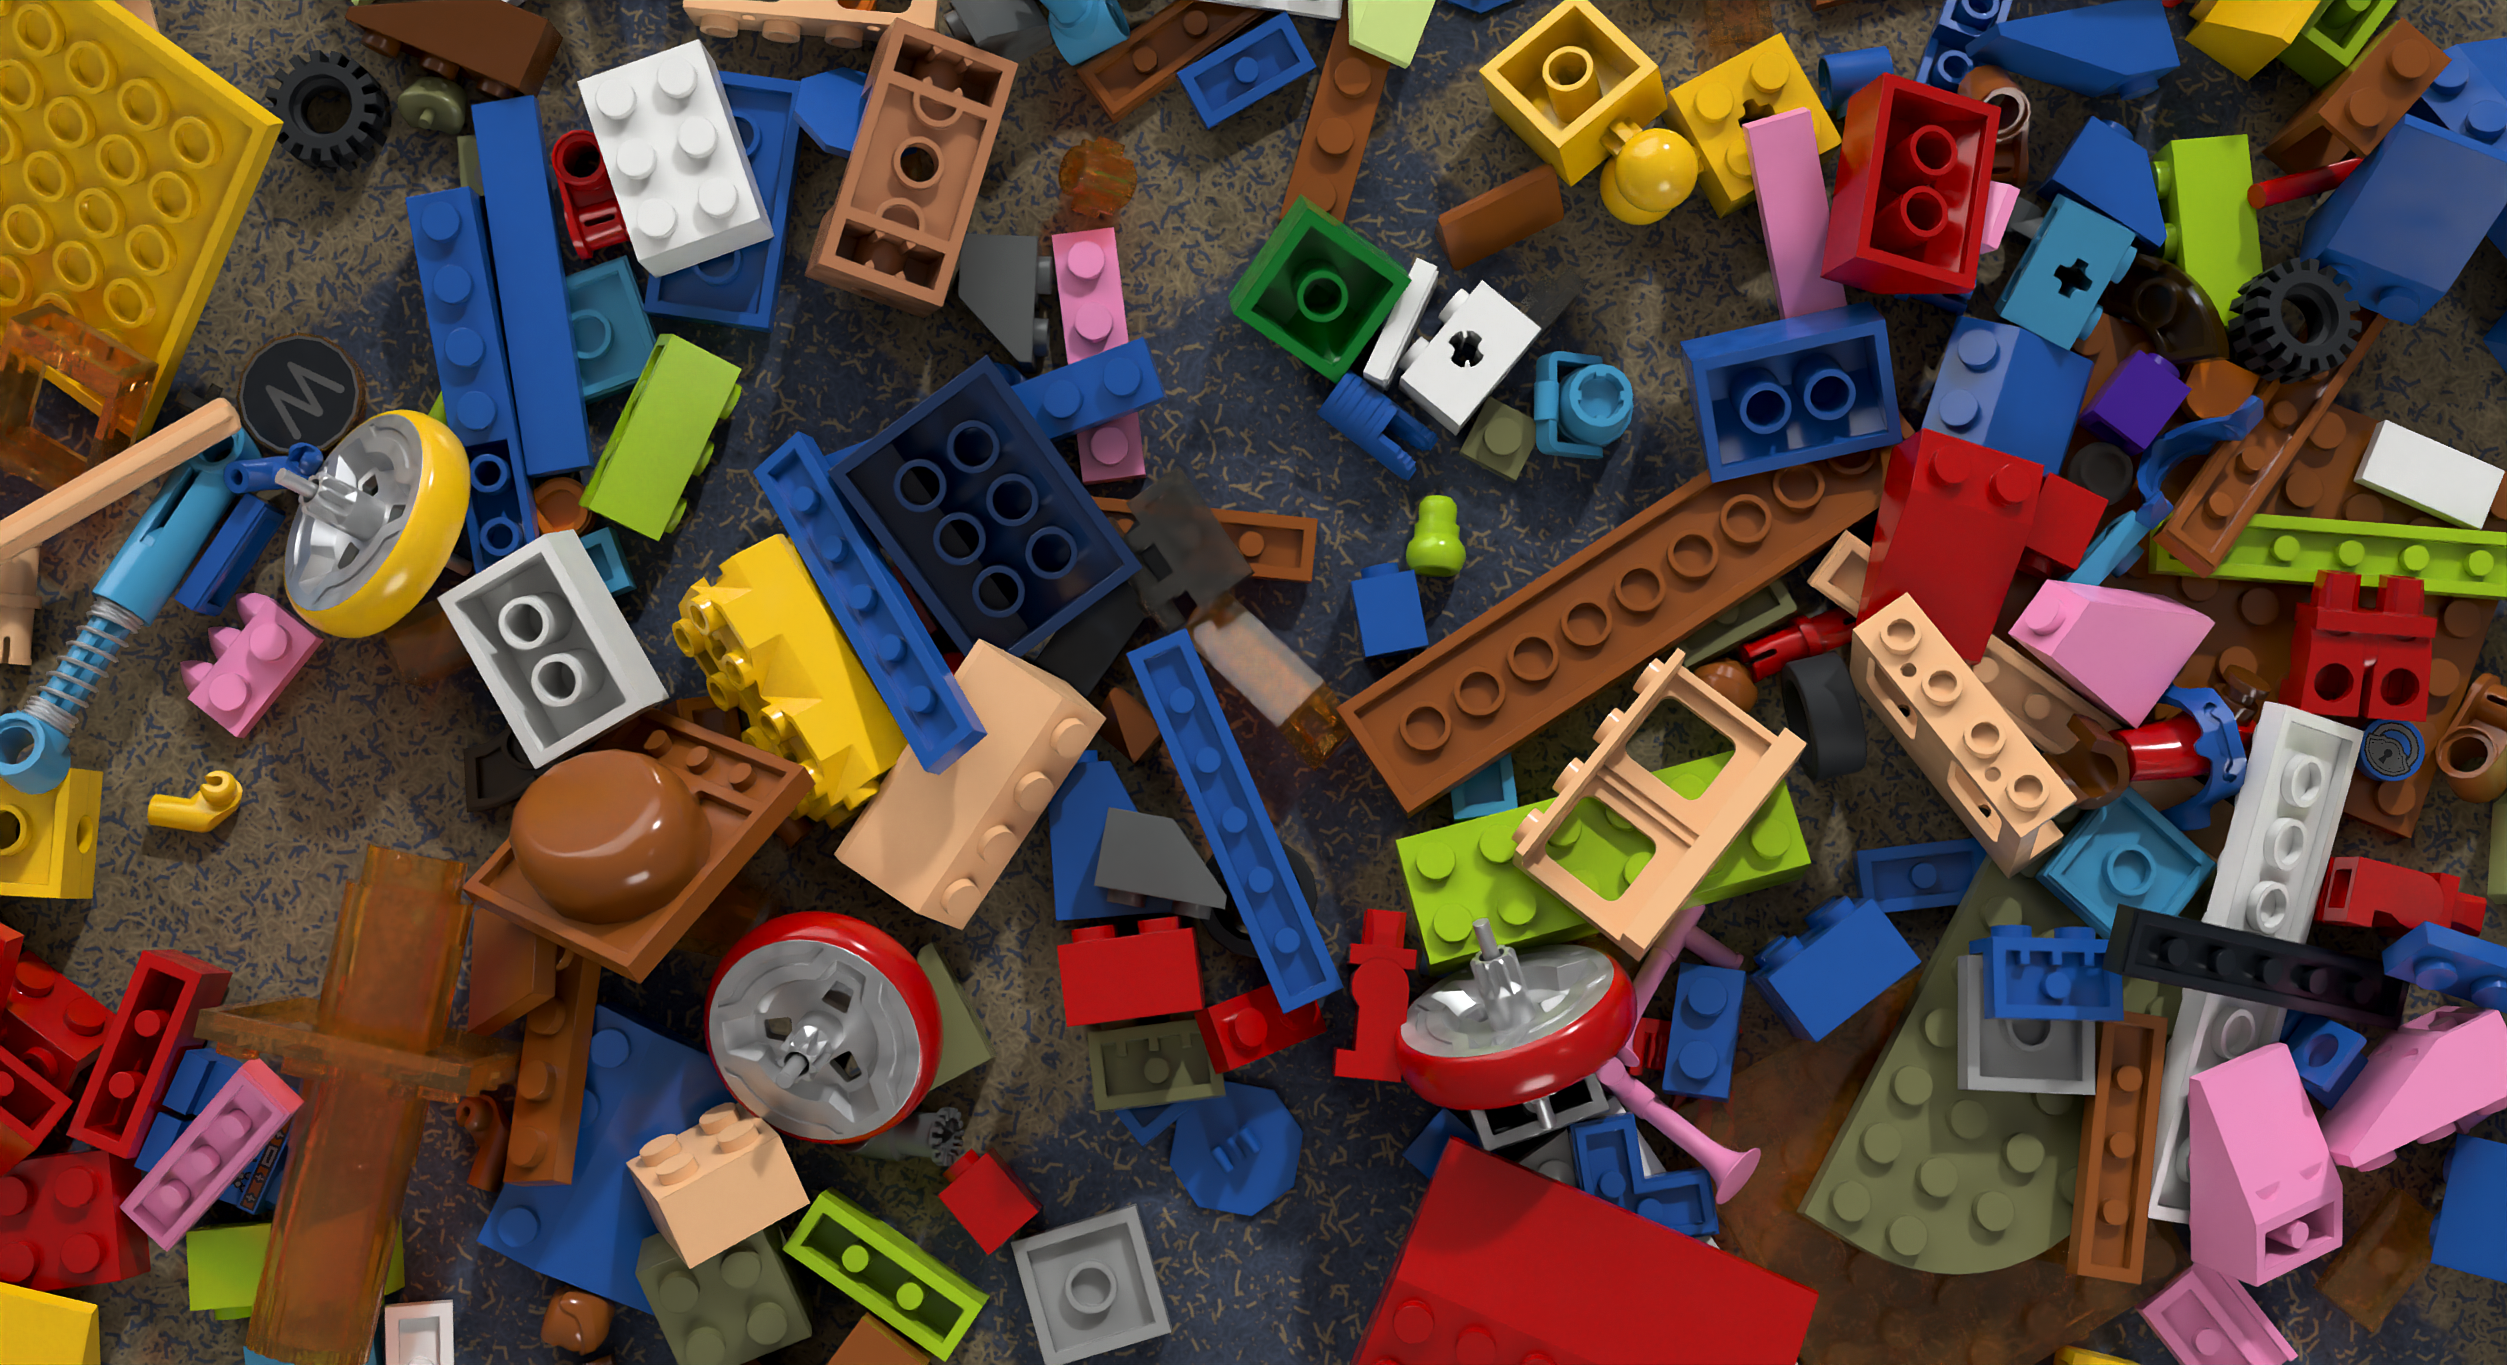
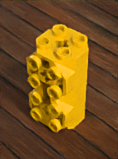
M775 534L731 556L718 567L723 574L716 580L717 584L710 587L705 577L690 586L678 605L682 619L672 624V631L681 651L690 658L694 657L706 675L707 689L714 703L725 712L737 706L748 714L750 728L741 733L742 742L805 766L815 781L814 787L800 801L789 817L797 820L807 815L816 822L825 820L831 830H835L863 812V805L868 803L873 795L880 791L879 786L891 768L897 764V759L908 745V741L791 537L788 536L786 539L784 534Z

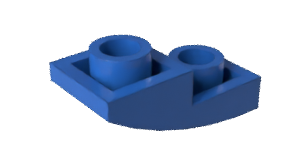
M1943 0L1913 81L1957 94L1959 84L1967 73L1976 67L1988 65L1969 59L1965 46L1996 23L2006 22L2013 0Z

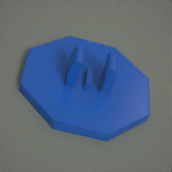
M841 67L801 79L792 117L824 152L849 159L867 103L866 99L861 98L867 73ZM910 147L905 149L901 157L916 153L918 148Z
M1224 1081L1226 1097L1190 1101L1193 1107L1177 1119L1169 1165L1198 1207L1253 1216L1294 1187L1303 1131L1274 1089Z

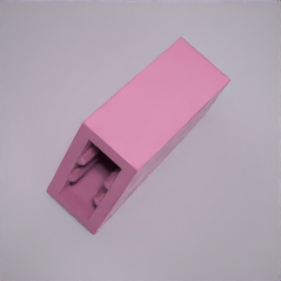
M2047 579L2008 634L2091 704L2137 729L2215 622L2208 616L2165 595Z

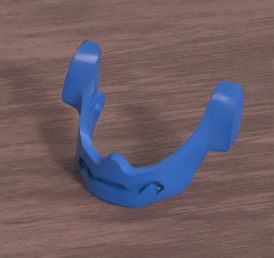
M2250 395L2232 414L2187 423L2163 435L2155 436L2144 450L2137 471L2138 488L2143 505L2137 511L2135 521L2150 530H2153L2174 510L2173 505L2165 499L2162 491H2160L2162 481L2185 458L2193 455H2208L2217 441H2242L2264 417L2263 400Z
M2171 682L2157 703L2180 708L2195 719L2201 730V736L2193 744L2194 751L2197 755L2209 760L2210 777L2205 787L2198 794L2190 796L2191 799L2162 810L2160 813L2180 831L2207 828L2211 825L2210 809L2212 806L2240 792L2245 780L2247 758L2234 714L2217 692L2212 688L2206 687L2193 689L2179 688Z

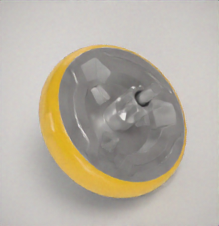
M403 409L375 415L352 430L333 449L316 475L310 476L308 480L285 468H281L275 476L276 483L300 494L298 499L300 504L291 524L284 555L283 576L286 593L297 614L308 624L322 632L343 638H362L377 634L394 625L408 614L429 591L444 567L463 576L469 574L472 569L471 561L453 553L469 504L471 490L469 460L460 439L449 427L429 415Z

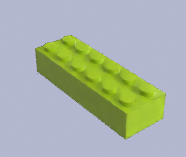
M1735 750L1650 773L1683 798L1695 800L1702 796L1733 757ZM1785 779L1780 782L1679 911L1799 880L1803 877L1811 864V860ZM1557 797L1395 840L1397 862L1430 978L1451 971H1458L1470 965L1472 958L1476 957V953L1481 951L1472 925L1474 921L1481 918H1488L1497 946L1505 945L1514 950L1540 945L1559 944L1600 933L1594 926L1513 865L1514 852L1518 847V844L1511 839L1513 834L1534 808H1537L1544 814ZM1592 797L1584 798L1576 805L1545 845L1546 853L1552 860L1607 901L1618 900L1655 854L1654 843L1599 800Z

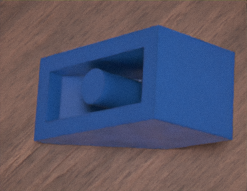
M2091 116L2074 133L2036 194L2052 204L2059 193L2128 228L2136 234L2130 246L2136 248L2137 253L2150 255L2161 247L2167 238L2147 150L2135 143L2131 132L2121 124L2106 119L2100 121L2096 117Z

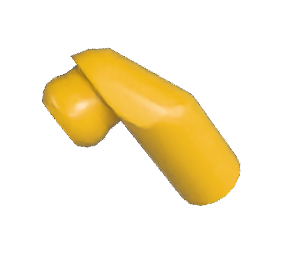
M215 770L204 776L207 784H202L200 790L190 799L155 794L148 806V822L150 825L200 833L209 832L238 809L243 793L241 784L231 773Z

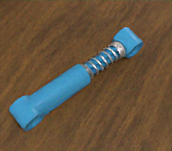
M243 427L237 433L173 469L92 590L91 594L97 601H94V605L90 606L91 611L86 612L89 622L86 626L76 627L79 637L76 641L66 642L69 652L66 656L56 657L59 667L56 671L46 672L49 682L46 686L36 687L39 697L30 696L31 700L27 701L28 705H24L25 709L0 716V778L19 792L30 795L46 793L56 788L66 778L71 766V753L67 747L71 740L68 737H70L69 733L72 732V728H75V724L79 722L78 718L75 717L81 706L84 708L89 707L85 699L91 691L94 693L99 692L98 688L95 687L101 676L109 677L108 673L105 672L111 661L119 662L115 654L120 646L124 648L129 647L128 643L124 641L128 634L138 633L137 629H141L140 625L146 627L152 625L235 497L244 494H235L226 486L224 470L227 464L233 461L264 458V456ZM233 448L225 459L214 462L215 458L222 451ZM34 744L31 755L26 760L16 764L19 753L25 747Z

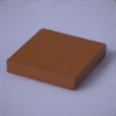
M483 908L474 912L467 1033L490 1036L555 996L557 944Z

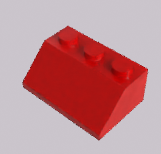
M1887 72L1882 73L1852 95L1848 101L1820 278L1876 294H1968L1973 291L2002 107Z

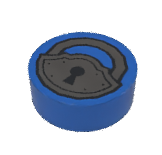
M2373 719L2359 728V730L2365 732L2355 765L2366 777L2379 782L2399 781L2413 775L2421 766L2425 754L2424 740L2419 730L2411 722Z

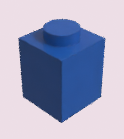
M1397 562L1378 564L1361 569L1362 579L1351 581L1349 590L1363 662L1425 651L1429 643L1414 569L1399 572Z

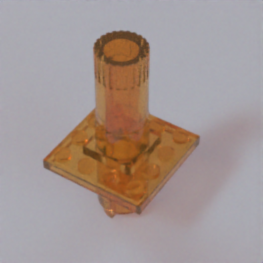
M368 842L360 879L349 878L345 882L319 999L291 994L199 1010L194 1037L218 1042L216 1053L228 1057L257 1060L260 1053L283 1056L280 1073L301 1078L298 1095L305 1101L292 1116L286 1142L289 1147L245 1339V1346H248L247 1349L254 1351L258 1355H263L269 1359H276L279 1362L293 1363L294 1365H365L368 1363L411 1170L417 1163L430 1101L459 1103L461 1096L478 1097L480 1090L495 1091L498 1090L499 1084L514 1085L519 1076L523 1042L491 1035L483 1036L467 1033V1030L447 1026L475 905L474 902L461 898L469 864L467 862L390 849L391 846Z

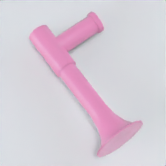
M1705 905L1684 909L1675 915L1650 947V953L1632 982L1637 997V1021L1630 1039L1615 1056L1626 1066L1637 1067L1640 1063L1633 1051L1632 1045L1635 1029L1670 965L1676 961L1683 947L1713 967L1738 970L1743 962L1744 956L1741 953H1735L1696 926L1706 909Z
M1616 1057L1595 1072L1604 1091L1610 1095H1615L1622 1105L1640 1119L1647 1120L1708 1170L1716 1182L1718 1191L1715 1200L1717 1204L1722 1205L1729 1201L1753 1174L1761 1156L1759 1148H1753L1748 1152H1735L1711 1140L1663 1103L1656 1093L1634 1076L1629 1075L1624 1064Z

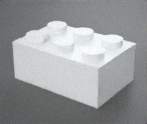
M699 39L577 81L637 260L655 278L775 237L716 63Z
M574 529L544 534L437 597L535 770L570 756L670 698Z

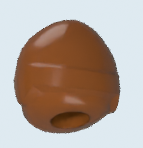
M1719 658L1694 670L1693 674L1746 714H1749L1756 705L1758 687L1754 685L1751 671L1738 660Z
M564 1284L563 1287L556 1289L551 1296L543 1317L540 1337L545 1343L552 1346H561L572 1352H578L581 1356L596 1351L608 1335L610 1323L616 1312L615 1303L609 1298L572 1284Z

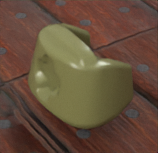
M434 76L418 78L399 95L397 107L401 116L411 127L439 130L453 135L459 133L464 124L467 94L460 85L445 78Z

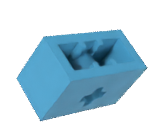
M2058 193L1993 308L1999 316L2070 350L2076 338L2085 341L2097 325L2103 312V306L2097 304L2109 281L2119 283L2130 268L2137 252L2136 248L2130 246L2136 234L2128 228ZM2079 258L2077 268L2084 274L2082 281L2079 284L2067 282L2063 289L2060 290L2062 282L2054 275L2056 269L2060 264L2065 267H2071Z

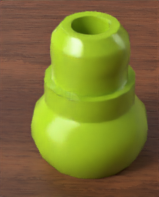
M1427 496L1419 504V520L1414 526V537L1409 542L1406 550L1407 565L1410 570L1414 569L1415 574L1422 576H1454L1463 568L1466 559L1465 547L1459 540L1460 527L1456 524L1457 505L1452 498L1447 496Z

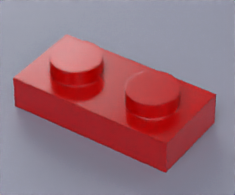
M1270 983L1194 1012L1216 1075L1231 1071L1328 1031L1317 1000L1284 1014Z

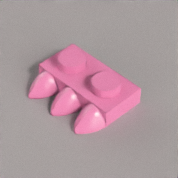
M258 593L236 594L238 613L245 625L242 631L222 626L208 628L209 642L218 659L215 665L197 660L180 662L182 678L190 693L188 699L238 738H245L324 641L320 635L277 601Z

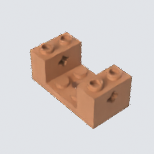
M896 17L879 38L861 94V98L867 100L835 204L822 217L804 276L921 318H925L942 308L1018 63ZM910 147L921 148L931 156L934 163V172L930 180L916 182L909 179L903 173L900 158L905 149Z

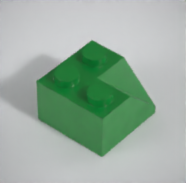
M1300 194L1231 291L1228 300L1234 315L1338 384L1412 279L1402 264Z

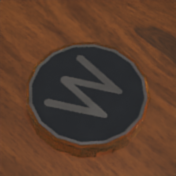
M300 332L273 338L255 351L240 373L236 396L241 421L255 441L281 456H288L290 447L297 443L313 445L322 452L323 456L329 455L352 430L363 423L368 405L365 402V386L367 387L364 371L350 352L321 335Z

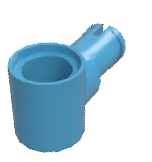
M1040 0L1049 10L1048 24L1055 44L1062 56L1072 66H1076L1130 38L1127 19L1117 0Z

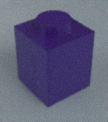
M2138 350L2118 364L2080 413L2077 423L2126 460L2148 447L2192 389L2178 379L2180 372L2167 359L2154 353L2146 355L2143 351Z

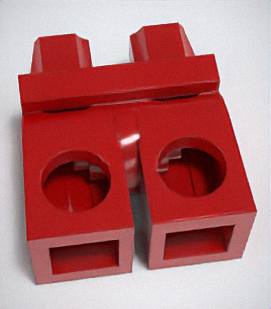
M2318 569L2311 592L2310 603L2296 602L2294 621L2297 624L2291 640L2289 677L2282 678L2278 703L2311 714L2358 717V714L2374 719L2426 722L2432 663L2431 638H2435L2438 619L2423 614L2424 580L2411 576L2380 574L2375 608L2358 607L2361 574Z
M2360 856L2330 857L2312 923L2324 926L2380 927L2378 935L2400 939L2422 922L2427 921L2473 937H2479L2487 900L2486 898L2458 892L2461 879L2458 876L2446 873H2423Z

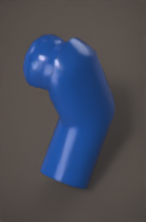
M297 443L290 447L288 456L233 461L227 464L224 470V482L228 489L235 494L288 489L275 482V476L281 468H285L308 480L310 476L316 475L324 462V456L313 445Z

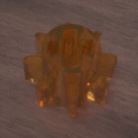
M1098 136L1095 142L1083 139L1081 146H1073L1066 152L1060 164L1058 180L1063 194L1074 197L1071 203L1072 211L1097 219L1100 212L1112 216L1114 215L1115 208H1123L1129 203L1136 189L1137 172L1133 166V161L1122 157L1125 149L1124 144Z

